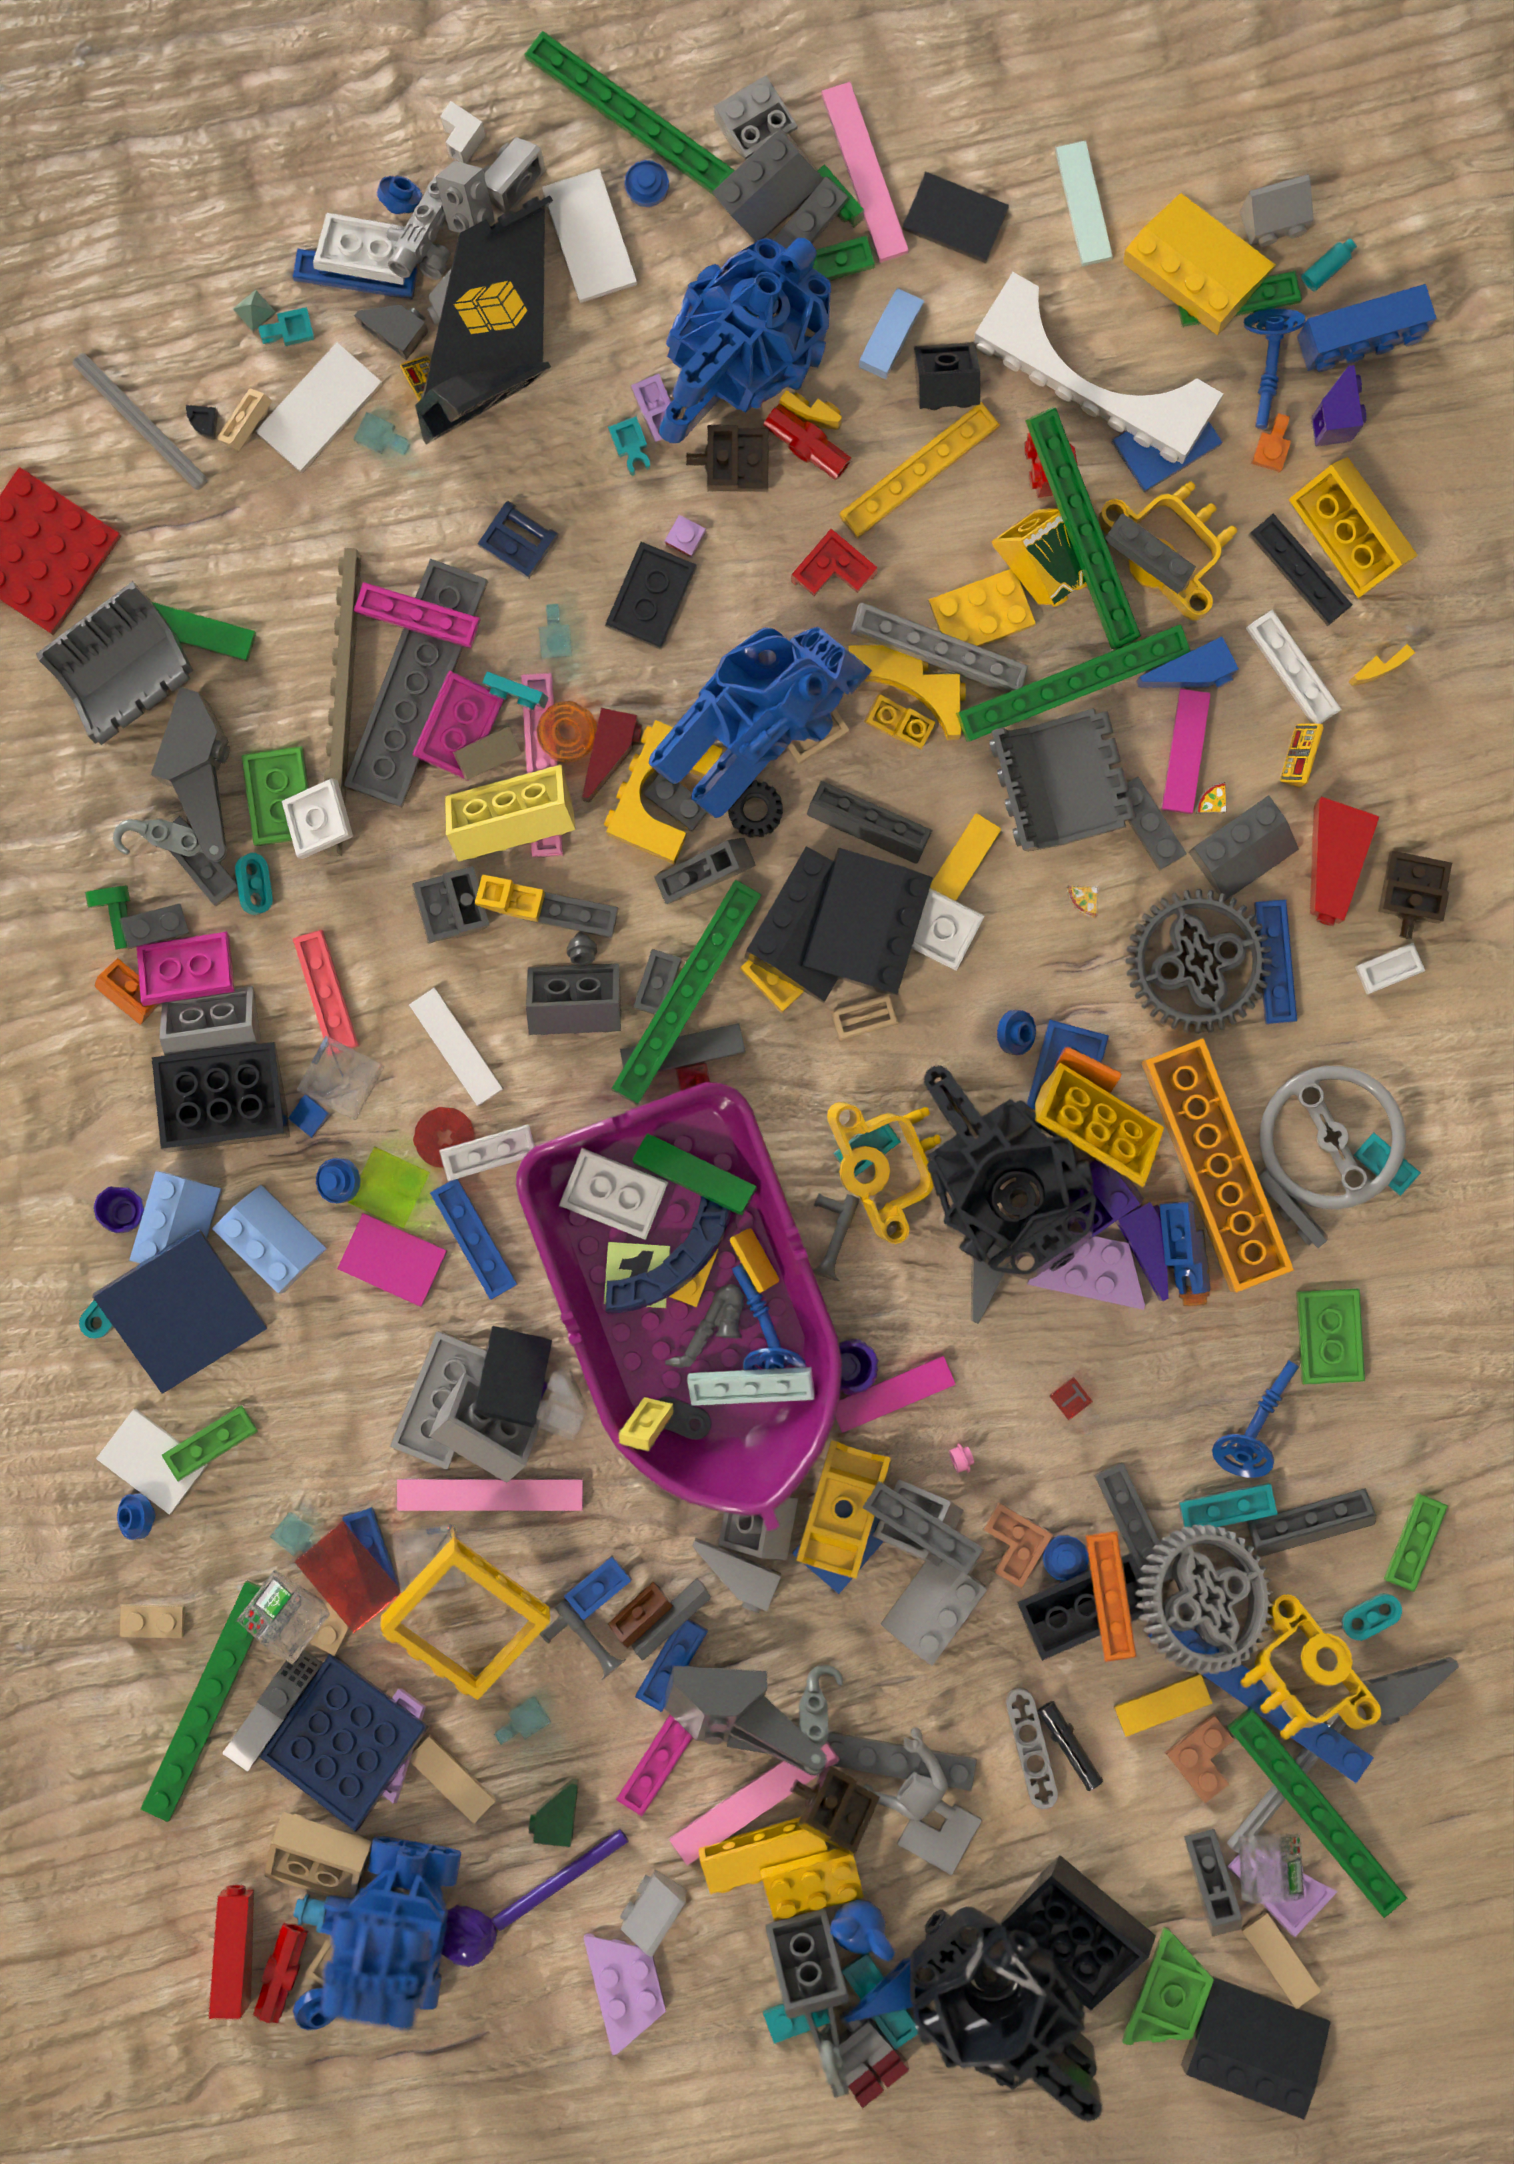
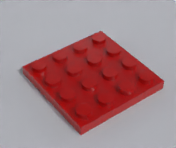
M19 467L0 494V600L54 636L122 536Z

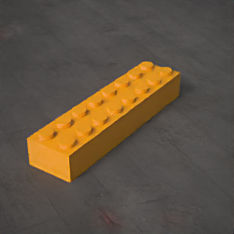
M1204 1038L1141 1062L1230 1292L1236 1293L1294 1271Z

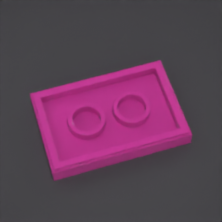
M448 671L412 755L465 780L453 752L489 735L504 699L491 695L489 689L452 671Z
M228 932L156 942L136 947L140 995L143 1006L235 992Z
M362 1213L337 1269L422 1307L447 1250Z

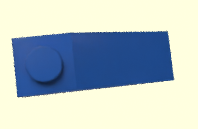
M1223 636L1140 676L1136 683L1139 688H1208L1214 684L1217 688H1220L1234 680L1232 675L1239 668Z
M910 1957L902 1959L844 2017L847 2023L915 2007L911 2003Z

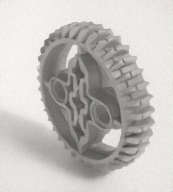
M1193 1525L1191 1528L1183 1527L1180 1531L1170 1533V1537L1161 1539L1162 1545H1156L1152 1548L1155 1554L1146 1557L1150 1565L1140 1568L1146 1576L1140 1577L1137 1580L1143 1585V1590H1138L1136 1594L1142 1596L1143 1602L1138 1603L1136 1606L1144 1609V1614L1138 1619L1147 1621L1148 1625L1143 1631L1153 1634L1149 1642L1152 1644L1159 1643L1157 1652L1161 1654L1166 1653L1165 1660L1169 1662L1175 1661V1666L1186 1668L1189 1672L1197 1671L1199 1674L1226 1672L1231 1670V1667L1240 1666L1241 1661L1251 1659L1250 1653H1255L1259 1650L1256 1643L1265 1641L1261 1632L1270 1630L1265 1621L1273 1618L1267 1612L1268 1608L1274 1605L1268 1602V1596L1274 1592L1267 1590L1266 1586L1271 1579L1264 1578L1263 1573L1267 1568L1258 1566L1261 1557L1252 1555L1254 1547L1250 1545L1244 1546L1245 1539L1241 1537L1236 1538L1234 1532H1225V1528H1214L1212 1525ZM1196 1544L1216 1546L1228 1554L1240 1570L1234 1567H1225L1215 1571L1209 1558L1199 1552H1194L1191 1546ZM1175 1557L1172 1574L1179 1592L1170 1596L1162 1604L1163 1579L1169 1564ZM1229 1580H1230L1231 1585H1232L1231 1592H1230V1590H1229V1588H1228V1581H1229ZM1248 1595L1247 1619L1241 1634L1236 1640L1239 1633V1624L1232 1606ZM1180 1606H1181V1608H1182V1610H1183V1617H1182V1619H1181L1180 1616H1179V1607H1180ZM1196 1627L1202 1640L1218 1647L1220 1652L1216 1654L1193 1652L1179 1642L1170 1628L1175 1631L1184 1632Z

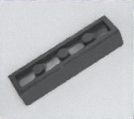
M824 781L820 782L807 811V815L811 818L915 864L919 862L933 831Z
M740 1024L678 1036L658 1072L745 1054ZM636 1046L620 1049L623 1068Z
M1366 1488L1279 1512L1277 1515L1247 1521V1526L1256 1555L1263 1557L1375 1525L1376 1514Z

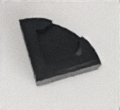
M186 405V414L192 427L201 436L215 440L217 408Z

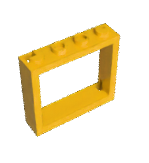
M453 1537L381 1615V1631L391 1643L397 1642L406 1649L413 1659L417 1661L422 1660L430 1666L431 1670L438 1677L447 1678L454 1683L459 1692L466 1696L470 1695L478 1701L551 1622L550 1608L464 1543ZM453 1565L529 1620L477 1677L473 1676L401 1623Z

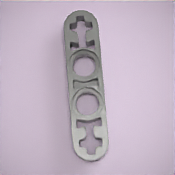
M1015 1688L1007 1694L1006 1707L1028 1794L1034 1806L1039 1809H1048L1056 1803L1058 1794L1035 1701L1027 1689ZM1017 1695H1021L1023 1699H1028L1029 1702L1024 1704L1025 1713L1027 1716L1033 1713V1718H1023L1015 1722V1717L1021 1718L1017 1706H1012V1703L1016 1701ZM1030 1724L1036 1728L1037 1734L1033 1740L1026 1742L1019 1737V1731L1022 1726ZM1033 1755H1039L1044 1759V1766L1038 1772L1030 1771L1027 1768V1760ZM1048 1774L1049 1778L1042 1780L1047 1791L1051 1790L1052 1793L1047 1795V1801L1042 1802L1040 1797H1035V1794L1039 1793L1038 1783L1036 1780L1030 1783V1778L1040 1779Z

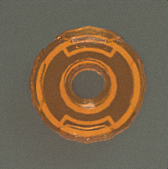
M557 702L548 707L539 718L536 728L537 739L542 750L552 759L563 763L576 762L587 756L592 750L597 722L587 708H583L576 702ZM562 724H569L574 728L575 736L573 739L568 740L561 736L560 726Z

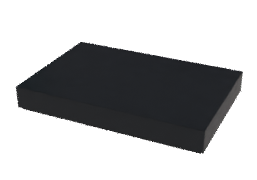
M925 171L902 230L986 263L1009 205Z
M640 542L605 626L662 650L695 573L697 564Z
M492 1326L473 1414L534 1428L552 1340Z

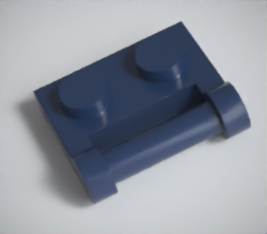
M506 501L477 544L527 579H530L548 550L556 542L559 533L553 529L547 530L515 509L516 505ZM510 519L539 538L541 542L538 546L532 544L504 525L505 522Z

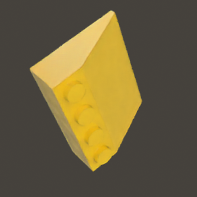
M1182 193L1144 226L1125 249L1123 260L1124 265L1175 304L1183 307L1188 314L1194 316L1217 336L1276 266Z
M1060 1063L1040 1089L1035 1102L1036 1121L1061 1137L1068 1138L1077 1147L1143 1187L1146 1184L1164 1127Z

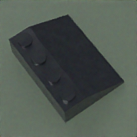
M806 846L748 946L744 958L825 1003L838 978L804 967L802 964L834 861Z
M838 848L802 966L879 993L898 995L933 877L903 866Z
M275 1042L151 1057L160 1146L162 1150L169 1153L290 1137L287 1104Z
M1061 1855L1040 1873L1000 1922L1010 1933L1013 1931L1027 1933L1036 1940L1037 1947L1052 1951L1055 1957L1056 1968L1064 1982L1070 1985L1076 1997L1091 2011L1149 1958L1156 1938L1155 1934Z
M1213 1976V1984L1193 2038L1189 2040L1181 2063L1185 2074L1305 2120L1316 2089L1331 2021Z

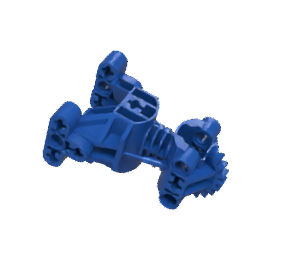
M387 1836L373 1838L368 1871L378 1876L365 1888H361L354 1899L331 1895L324 1904L326 1915L320 1932L332 1936L331 1940L334 1949L332 1961H326L323 1978H325L321 2006L322 2014L334 2018H345L355 2022L408 2030L412 2029L415 2025L417 2009L432 2010L437 2008L442 1980L439 1966L448 1916L441 1886H455L457 1884L461 1852L459 1850ZM394 1887L411 1890L410 1895L394 1893Z

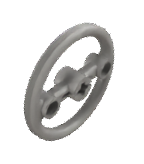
M1322 1066L1297 1074L1276 1091L1262 1117L1260 1147L1262 1158L1272 1178L1291 1197L1312 1207L1344 1209L1367 1202L1389 1185L1403 1160L1406 1147V1129L1397 1102L1380 1082L1370 1075L1353 1068ZM1327 1079L1343 1080L1359 1085L1369 1091L1385 1109L1392 1130V1146L1385 1167L1374 1180L1370 1181L1367 1178L1364 1170L1358 1167L1347 1146V1129L1339 1122L1334 1121L1323 1100L1324 1094L1319 1085L1320 1081ZM1314 1088L1319 1092L1320 1100L1316 1104L1310 1105L1304 1102L1302 1094L1306 1089ZM1292 1095L1298 1097L1300 1104L1307 1108L1318 1129V1146L1323 1151L1331 1154L1342 1175L1341 1182L1346 1190L1344 1195L1325 1196L1308 1191L1296 1184L1279 1164L1274 1149L1273 1130L1280 1109ZM1320 1115L1325 1119L1329 1130L1331 1129L1333 1133L1339 1132L1341 1134L1337 1141L1345 1161L1342 1160L1337 1147L1332 1142L1326 1143L1324 1141L1327 1137V1128ZM1351 1170L1360 1172L1363 1177L1362 1184L1355 1188L1348 1186L1345 1181L1347 1172Z

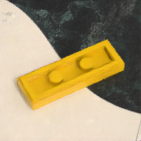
M975 813L933 879L930 888L956 901L1000 833L1001 828Z
M1198 1673L1113 1707L1123 1733L1127 1737L1213 1703L1203 1677Z

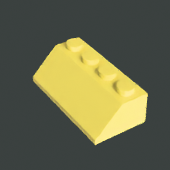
M562 765L445 796L446 835L458 862L474 859L496 851H504L518 845L533 843L551 836L563 835L575 830L574 809Z

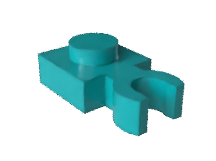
M637 416L609 426L608 429L619 458L628 455L627 468L632 476L635 475L633 464L636 461H642L645 464L646 470H649L650 460L646 454L640 451L648 446Z

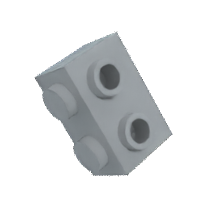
M453 161L436 176L449 230L461 233L485 219L490 226L495 222L483 168Z

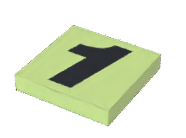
M608 1242L604 1304H606L607 1281L630 1278L655 1269L670 1255L671 1246ZM667 1298L647 1307L666 1308Z

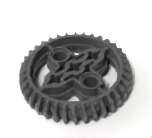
M1197 889L1195 898L1191 899L1189 890H1185L1183 893L1184 900L1180 901L1178 894L1174 893L1172 894L1174 904L1170 905L1168 900L1163 898L1160 901L1164 908L1160 911L1156 905H1152L1150 909L1155 916L1152 918L1146 913L1142 915V919L1147 923V926L1145 927L1137 923L1135 929L1142 933L1141 936L1135 934L1130 936V940L1138 944L1137 947H1127V952L1135 954V958H1127L1126 964L1135 965V969L1128 970L1126 974L1130 977L1137 976V980L1129 984L1130 988L1138 986L1141 988V991L1137 992L1134 997L1140 999L1145 995L1148 999L1141 1007L1146 1009L1152 1004L1155 1007L1150 1013L1152 1018L1159 1011L1164 1014L1160 1020L1162 1025L1167 1022L1169 1017L1174 1020L1171 1024V1029L1173 1030L1178 1027L1179 1022L1184 1023V1033H1188L1190 1024H1195L1196 1034L1201 1033V1024H1206L1208 1033H1212L1214 1022H1217L1219 1029L1223 1030L1225 1029L1223 1019L1227 1018L1229 1023L1234 1025L1237 1023L1233 1015L1237 1012L1241 1018L1247 1016L1246 1011L1242 1008L1244 1005L1251 1010L1256 1007L1250 998L1252 996L1260 1000L1263 995L1256 991V987L1266 989L1268 986L1265 981L1260 980V976L1269 977L1271 975V971L1262 969V965H1270L1272 963V959L1262 958V954L1269 953L1271 947L1260 946V943L1266 941L1268 936L1261 935L1257 937L1256 932L1260 931L1263 926L1261 923L1254 927L1250 925V922L1256 918L1255 914L1249 915L1246 919L1242 914L1247 910V906H1241L1239 911L1233 908L1237 903V899L1233 898L1229 905L1223 903L1226 894L1221 893L1218 901L1213 900V890H1209L1207 899L1202 898L1201 889ZM1203 908L1222 913L1232 919L1242 929L1247 939L1242 940L1238 935L1229 932L1209 937L1203 921L1195 915L1186 914L1185 910ZM1176 914L1177 918L1171 924L1169 931L1174 951L1159 956L1152 964L1151 973L1146 974L1145 951L1148 941L1155 929L1165 919ZM1184 923L1189 929H1195L1196 931L1192 936V943L1187 936L1181 937L1180 935L1184 930ZM1199 937L1201 938L1203 945L1207 947L1213 946L1212 954L1208 949L1203 950ZM1181 943H1183L1187 953V956L1184 959V965L1182 961L1178 959V957L1183 952ZM1224 943L1232 944L1236 949L1235 957L1232 959L1223 958L1219 952L1220 945ZM1249 948L1252 952V972L1249 982L1236 1001L1228 1007L1221 1009L1220 1005L1226 999L1228 992L1223 972L1239 966L1245 959L1246 950ZM1194 953L1198 954L1199 958L1205 957L1206 962L1202 965L1203 970L1199 969L1197 965H1191ZM1213 959L1217 964H1219V966L1214 970V976L1216 980H1214L1210 970V967L1213 964ZM1165 964L1174 965L1178 971L1177 977L1173 980L1165 979L1161 975V967ZM1185 969L1189 974L1194 973L1198 986H1196L1192 977H1184ZM1205 980L1210 987L1215 986L1217 988L1213 993V999L1208 994L1203 995L1201 993V990L1205 987ZM1155 983L1158 987L1165 990H1174L1188 986L1194 1002L1202 1008L1211 1009L1212 1012L1204 1015H1193L1177 1011L1165 1004L1155 994L1150 984Z

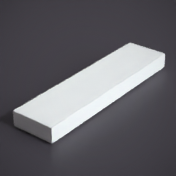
M1273 610L1246 627L1252 639L1311 724H1322L1342 710Z
M435 988L409 1004L477 1106H480L503 1090Z

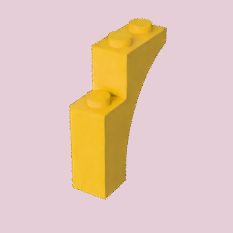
M882 645L848 646V651L872 670L863 682H876L893 686L915 697L937 719L946 740H959L962 728L956 713L960 712V701H965L966 686L965 683H960V674L923 675V672L928 671V662Z

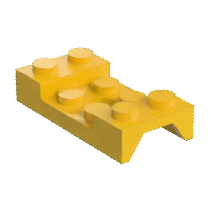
M834 1440L830 1441L795 1561L857 1579L874 1515L862 1507L878 1482L880 1481L884 1484L891 1460L890 1457L852 1448ZM846 1500L852 1505V1514L848 1518H840L836 1515L835 1505L838 1501Z

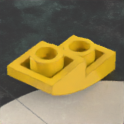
M788 390L779 398V404L803 422L808 421L817 427L838 430L842 425V416L839 415L841 413L840 410L829 401L823 403L817 399L810 408L808 406L809 402L797 392L792 394Z
M881 694L876 696L864 720V723L920 750L923 749L936 723L911 708L906 709Z

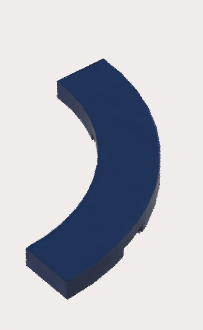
M701 1196L698 1213L689 1236L661 1265L647 1273L643 1272L630 1278L607 1281L606 1312L614 1314L638 1310L655 1304L683 1288L696 1277L716 1252L727 1229L731 1210Z

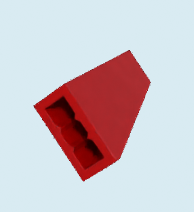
M1322 796L1316 800L1313 814L1310 914L1317 916V922L1334 926L1335 923L1339 924L1345 921L1380 816Z
M243 1885L227 1886V1890H222L217 1897L208 2019H241L251 2004L254 1890H246V1886Z

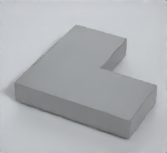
M955 1803L952 1806L956 1809L954 1816L950 1820L946 1818L940 1830L922 1820L915 1821L909 1819L897 1841V1845L950 1875L956 1869L982 1821L980 1817Z

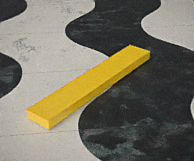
M981 401L980 405L973 407L839 513V517L857 539L996 431L1000 424Z

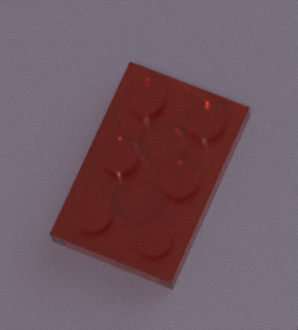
M343 1520L294 1560L298 1568L353 1633L357 1632L402 1594V1590Z

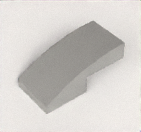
M257 1703L223 1754L248 1772L284 1719H280Z

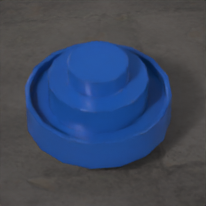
M643 160L636 162L625 175L624 184L627 196L640 207L656 206L668 194L669 179L667 172L660 164L654 161Z
M401 176L384 177L377 189L379 201L389 212L397 215L414 212L415 207L422 199L420 189L412 181Z
M1016 1009L1005 1013L997 1029V1040L1000 1048L1010 1055H1023L1034 1044L1036 1025L1030 1013Z
M344 1158L326 1160L319 1167L316 1174L318 1192L322 1198L330 1203H344L354 1198L360 1188V1175L354 1163Z
M128 1494L123 1497L117 1512V1522L123 1536L129 1540L144 1539L148 1536L155 1521V1510L148 1498L143 1494Z
M1059 1535L1051 1539L1042 1554L1043 1565L1046 1571L1054 1579L1063 1582L1084 1573L1089 1562L1088 1552L1084 1544L1076 1537L1070 1535Z
M324 1988L308 1990L294 2004L293 2016L300 2028L317 2030L325 2027L335 2019L321 2013Z

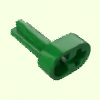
M117 886L85 892L88 908L108 906L115 950L127 948L119 920L120 918L128 917L126 902H130L128 886Z

